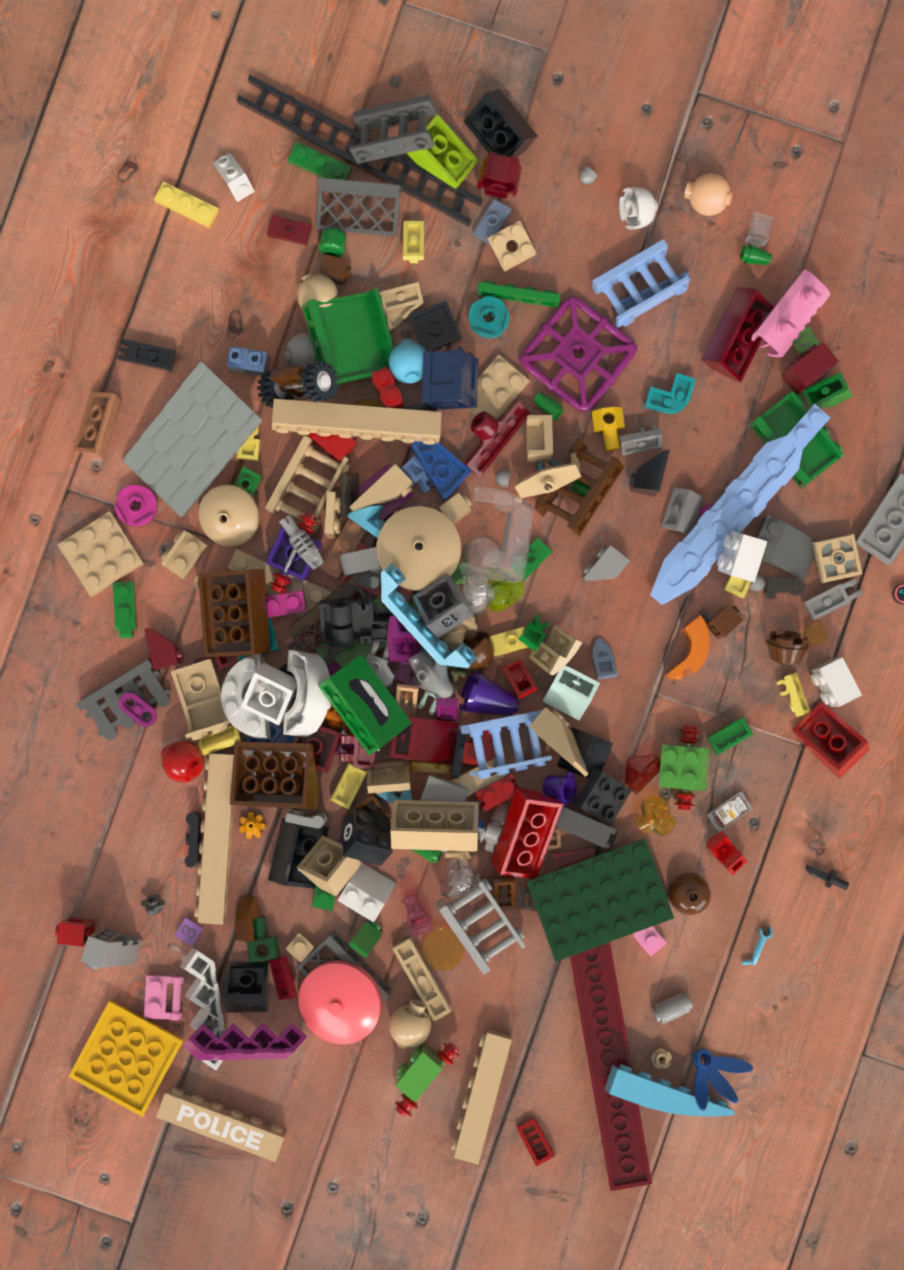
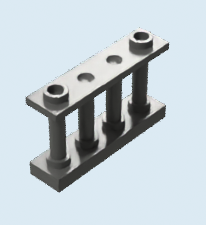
M428 94L353 112V119L361 132L360 144L350 146L349 150L357 164L434 147L435 143L426 129L427 117L437 115V107L431 95ZM419 119L418 131L407 134L408 122ZM399 124L398 136L388 138V127ZM380 128L379 140L368 142L369 131Z

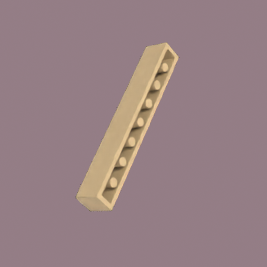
M274 399L272 430H276L279 433L293 431L301 435L318 433V435L324 437L331 434L339 435L342 438L358 436L364 440L381 438L383 441H393L396 439L402 440L405 443L422 441L424 444L432 445L438 443L440 439L442 412Z
M210 753L205 761V770H208V778L204 780V791H207L206 799H203L202 803L205 820L201 822V833H204V839L200 841L199 846L202 862L198 864V875H201V881L197 884L196 888L199 904H196L195 917H198V923L224 924L226 922L234 805H230L234 754Z

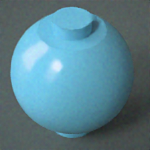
M402 340L389 356V369L392 375L400 382L407 384L422 380L424 352H427L425 348L412 340Z

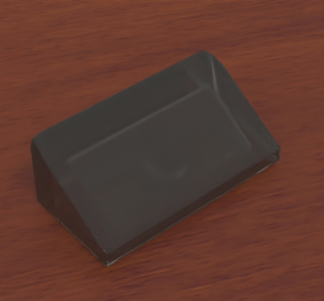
M344 472L342 475L341 518H346L352 512L350 506L359 498L358 473Z

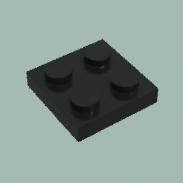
M446 300L408 315L419 344L427 352H429V349L438 350L462 340Z

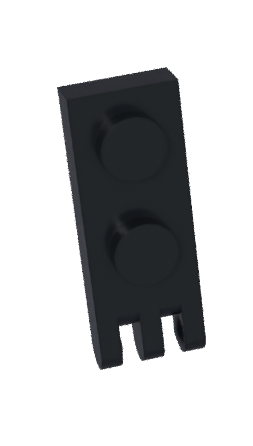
M125 339L121 340V344L128 346V348L120 347L119 352L127 355H118L117 360L172 372L177 353L175 350Z

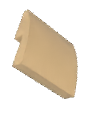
M554 625L546 641L542 642L535 652L532 651L529 658L546 672L554 675L571 660L582 642L561 627Z

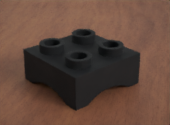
M594 767L590 773L588 783L575 798L573 804L611 826L632 790Z

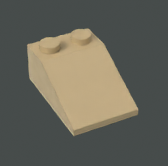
M545 707L529 727L586 777L588 772L574 734L568 728L570 724L556 710L551 712Z

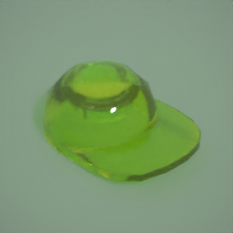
M505 573L500 575L484 588L482 601L489 610L502 612L518 602L522 597L524 584L515 574Z

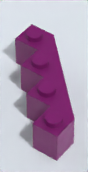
M292 1022L278 1037L262 1023L249 1038L234 1023L219 1038L202 1024L183 1046L198 1061L287 1059L307 1036Z

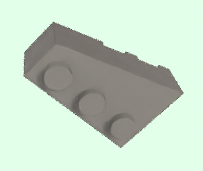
M103 927L88 936L80 962L86 963V967L91 969L136 964L143 940Z

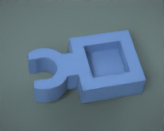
M415 456L401 468L405 475L413 482V485L416 482L419 484V488L423 493L426 494L430 490L427 484L431 488L434 486Z

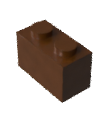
M730 604L724 606L706 622L707 628L717 639L724 638L743 621L742 613L736 606H731Z

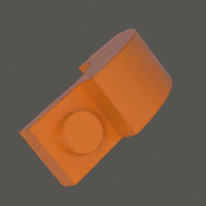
M701 615L681 629L688 639V651L685 658L665 674L669 681L674 679L679 681L687 674L685 672L686 669L690 674H695L707 658L710 636L707 625Z

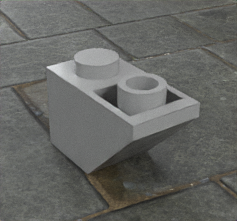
M611 545L607 549L603 547L596 555L599 560L594 565L590 563L583 573L586 576L583 580L588 582L615 579L630 560Z

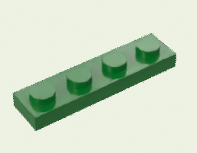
M483 281V283L479 282L477 296L481 297L493 296L501 300L558 308L561 294H556V291L553 290L541 292L536 291L533 287L521 289L516 288L513 284L495 285L496 283L493 281Z

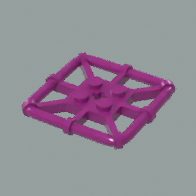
M573 295L561 303L546 323H542L539 332L523 350L521 357H519V363L546 385L547 390L556 393L573 408L586 413L587 410L595 406L608 388L617 382V377L633 359L637 351V345L634 344L631 338L609 322L610 319L608 317H603L583 300ZM576 306L598 323L590 335L578 326ZM570 307L572 329L564 338L552 327ZM605 328L625 345L604 347L594 338ZM547 334L560 343L552 353L530 355ZM581 349L583 351L582 356L584 357L575 358L573 351ZM626 352L625 356L610 374L597 364L604 354ZM553 360L562 367V370L554 380H551L530 362ZM593 369L605 380L587 401L584 379ZM567 372L579 382L581 402L558 385Z

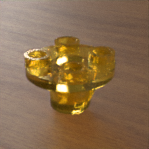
M649 796L642 801V814L636 817L638 829L645 834L651 831L660 836L670 834L673 827L676 826V820L667 809L665 800L662 797Z

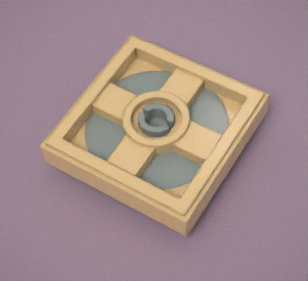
M854 534L812 543L821 583L862 574Z

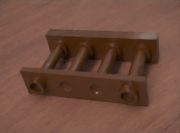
M580 439L571 446L569 454L562 465L571 463V454L575 452L579 461L583 459L602 469V472L596 479L582 472L581 477L577 479L591 487L588 494L583 497L563 486L553 492L544 493L537 499L534 507L543 517L547 511H550L568 521L567 527L579 537L624 468L621 461L614 456H611L609 461L605 462L586 452L588 448ZM559 493L580 504L574 514L552 504Z

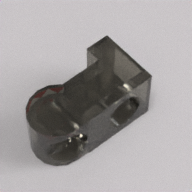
M764 578L766 584L763 599H774L775 594L797 597L805 591V583L799 578Z

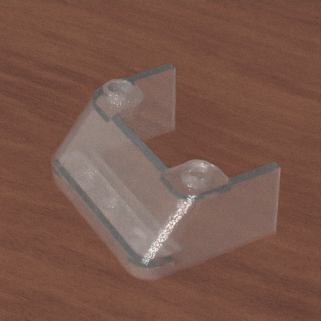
M474 486V500L491 502L498 511L508 512L502 551L492 550L487 552L483 557L482 565L461 562V574L513 583L519 582L524 578L535 514L534 506L508 491Z

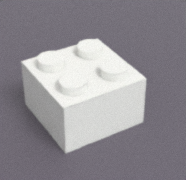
M730 531L729 535H726L724 539L725 548L723 554L718 559L717 571L755 582L767 541Z
M843 657L831 659L810 670L812 673L810 675L811 680L815 686H819L822 692L820 697L825 705L840 707L862 696Z
M262 663L254 672L241 707L280 725L296 695V679L270 665Z

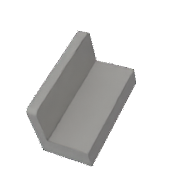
M673 488L661 527L680 531L688 535L695 527L703 497L688 489Z

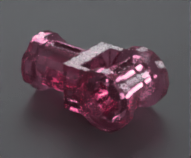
M418 893L400 900L407 910L408 915L406 917L414 939L418 938L420 934L434 931L428 914L420 906Z

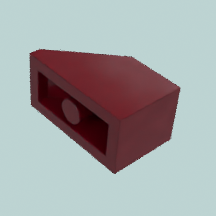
M144 629L153 670L181 665V659H183L181 647H177L176 643L153 629Z

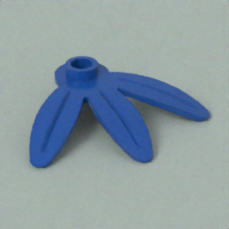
M706 1049L696 1050L692 1056V1061L697 1068L694 1079V1096L699 1109L705 1111L707 1107L708 1079L724 1098L737 1103L738 1096L734 1089L718 1070L728 1073H747L753 1070V1066L748 1062L732 1057H713ZM700 1056L704 1058L703 1064L700 1062Z

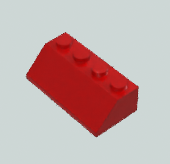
M516 788L490 861L500 875L535 878L538 876L563 807L562 802L535 790Z

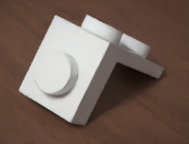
M231 153L221 156L213 163L237 202L255 192L245 172Z

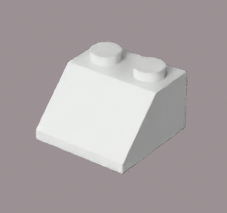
M361 862V866L349 880L338 901L374 922L393 891L396 882Z

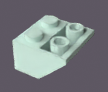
M565 665L556 673L542 702L580 720L600 683Z

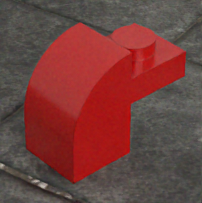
M484 730L482 736L486 762L495 756L494 746L490 745V742H493L492 735L488 730ZM465 742L462 763L478 765L474 743Z
M722 831L713 835L705 846L732 876L747 863L744 855Z

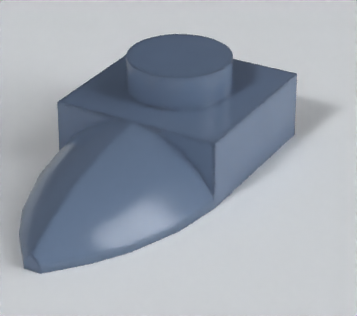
M597 638L593 646L592 660L596 680L617 677L618 672L610 647L601 638Z

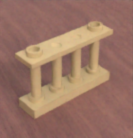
M304 435L265 509L274 515L276 511H283L301 521L302 518L299 514L304 515V513L285 504L283 500L286 493L289 494L291 492L317 506L313 516L317 517L315 521L318 524H313L312 529L316 531L321 523L319 518L326 507L327 492H334L342 475L345 477L351 466L348 465L349 459L346 457L340 463L315 450L314 446H312V439ZM306 456L308 458L311 456L336 469L337 472L332 481L305 468L302 463ZM296 474L298 476L301 474L326 487L327 490L323 498L320 499L295 486L293 480Z

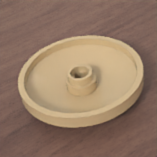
M415 506L398 511L385 522L377 539V557L381 569H386L391 563L394 567L400 569L405 580L399 586L404 589L422 591L447 573L451 577L460 560L461 541L457 529L448 517L429 507ZM417 543L422 545V550L415 549Z

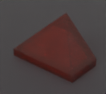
M655 754L627 758L625 784L635 795L660 772L661 760Z

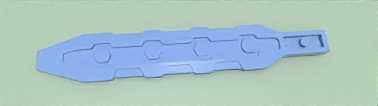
M814 404L787 436L767 442L753 457V461L743 473L725 489V493L714 506L702 515L697 521L698 524L685 539L679 542L666 556L650 596L663 605L696 587L711 570V566L722 555L725 548L724 539L726 535H729L730 531L741 533L752 519L764 510L767 502L799 470L803 448L831 417Z

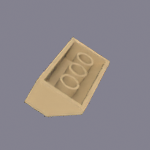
M394 800L391 822V849L477 851L479 802Z

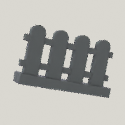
M148 658L76 703L80 711L85 708L87 709L88 713L85 715L88 719L92 717L100 729L97 732L99 737L104 735L107 740H113L117 736L116 726L121 724L125 729H131L135 725V721L119 707V700L126 692H135L147 701L139 687L145 684L153 698L147 701L150 705L157 702L160 707H167L170 704L168 694L171 691L169 688L165 690L157 678L160 675L157 670L152 671L151 658ZM139 675L142 680L135 683L133 678ZM122 686L124 691L118 694L115 689ZM104 697L106 702L100 705L98 700ZM110 706L117 717V720L114 722L110 721L103 710ZM144 712L143 716L144 718H149L151 714Z

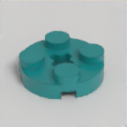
M486 296L474 302L468 315L471 330L479 337L485 339L500 337L507 329L510 318L509 311L503 301L493 296ZM488 313H492V317L495 318L490 323L486 322V319L483 318Z

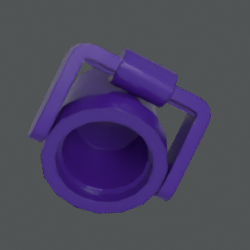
M566 772L565 776L548 775L543 782L544 794L563 803V806H569L577 791V782L574 778L575 773Z

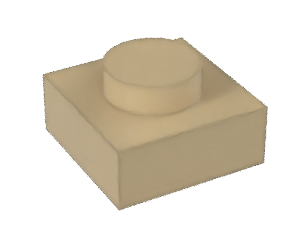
M299 932L285 949L301 963L315 945Z

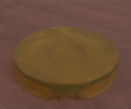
M410 762V770L451 773L452 770L451 764Z
M440 928L428 934L422 951L424 959L429 966L440 971H447L459 965L464 955V946L453 930Z

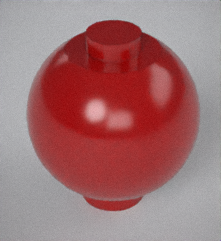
M177 741L164 747L161 752L163 771L168 778L175 782H190L196 779L203 770V753L192 742Z

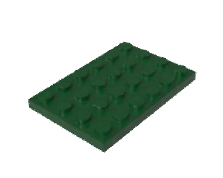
M645 838L526 881L555 962L674 919Z

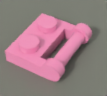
M146 975L144 1018L182 1020V1012L180 1010L184 976ZM168 983L173 984L172 1011H167Z

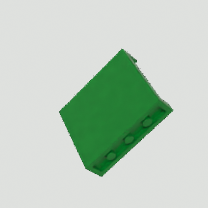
M373 288L370 292L333 298L327 302L316 301V299L308 300L302 305L317 363L327 362L329 363L328 365L334 367L332 370L337 371L335 377H339V381H336V384L370 378L372 373L384 367L389 369V356L394 349V341L388 330V318L383 312L382 297L378 293L377 288ZM333 303L328 307H319L321 305Z

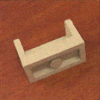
M528 415L526 420L527 462H552V415Z

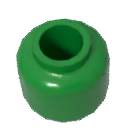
M336 227L325 229L320 236V253L338 258L344 255L347 241L346 235Z

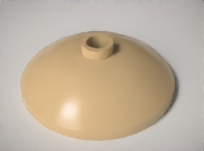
M228 484L220 485L211 489L203 497L199 506L200 525L205 534L215 543L229 547L238 546L250 540L257 531L260 520L259 509L254 498L243 488ZM222 515L227 517L226 522L222 520Z

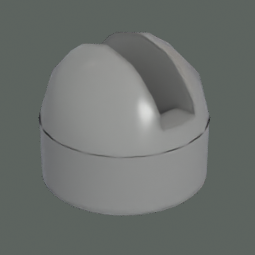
M587 166L580 173V181L584 185L592 184L598 177Z
M499 471L496 474V483L502 487H509L511 471Z
M757 574L755 582H751L749 589L753 591L763 590L766 584L764 578Z

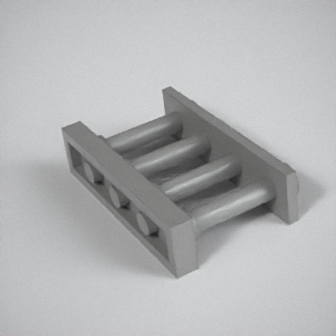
M477 874L475 876L479 884L477 887L453 903H446L441 898L436 904L447 923L484 975L490 971L488 965L490 958L516 941L522 949L526 946L523 942L524 934L519 927L515 929L491 894L490 890H492V887L487 879L482 880ZM484 892L490 902L466 918L458 920L454 915L457 913L456 910ZM493 909H496L501 917L476 935L472 934L469 936L466 930L469 925ZM507 925L512 933L487 951L483 950L480 952L478 950L479 942Z

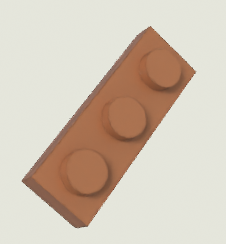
M349 519L320 569L339 579L343 572L340 555L355 552L367 530Z

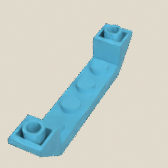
M391 563L381 572L382 602L438 664L463 668L471 666L476 660L472 649L462 642L451 652L447 644L427 627L426 623L420 618L419 613L409 606L404 596L395 590L405 578L400 569L394 567Z

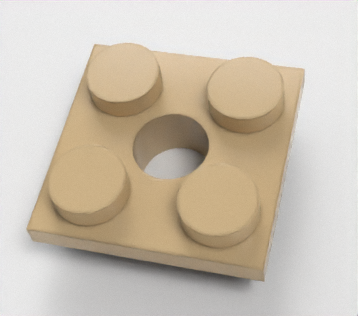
M520 220L487 238L504 272L537 254ZM509 240L516 243V250L514 252H509L506 248Z

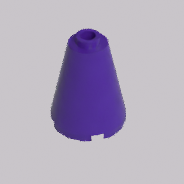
M471 672L473 677L468 676L461 693V698H464L463 704L459 703L460 710L511 716L518 711L520 702L517 701V696L479 672Z

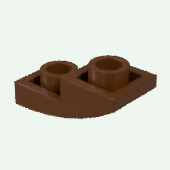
M241 896L235 919V940L244 942L254 940L252 919L259 918L257 896Z

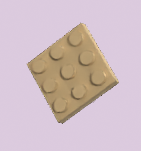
M111 511L57 544L90 597L97 595L111 586L112 583L117 582L144 564Z

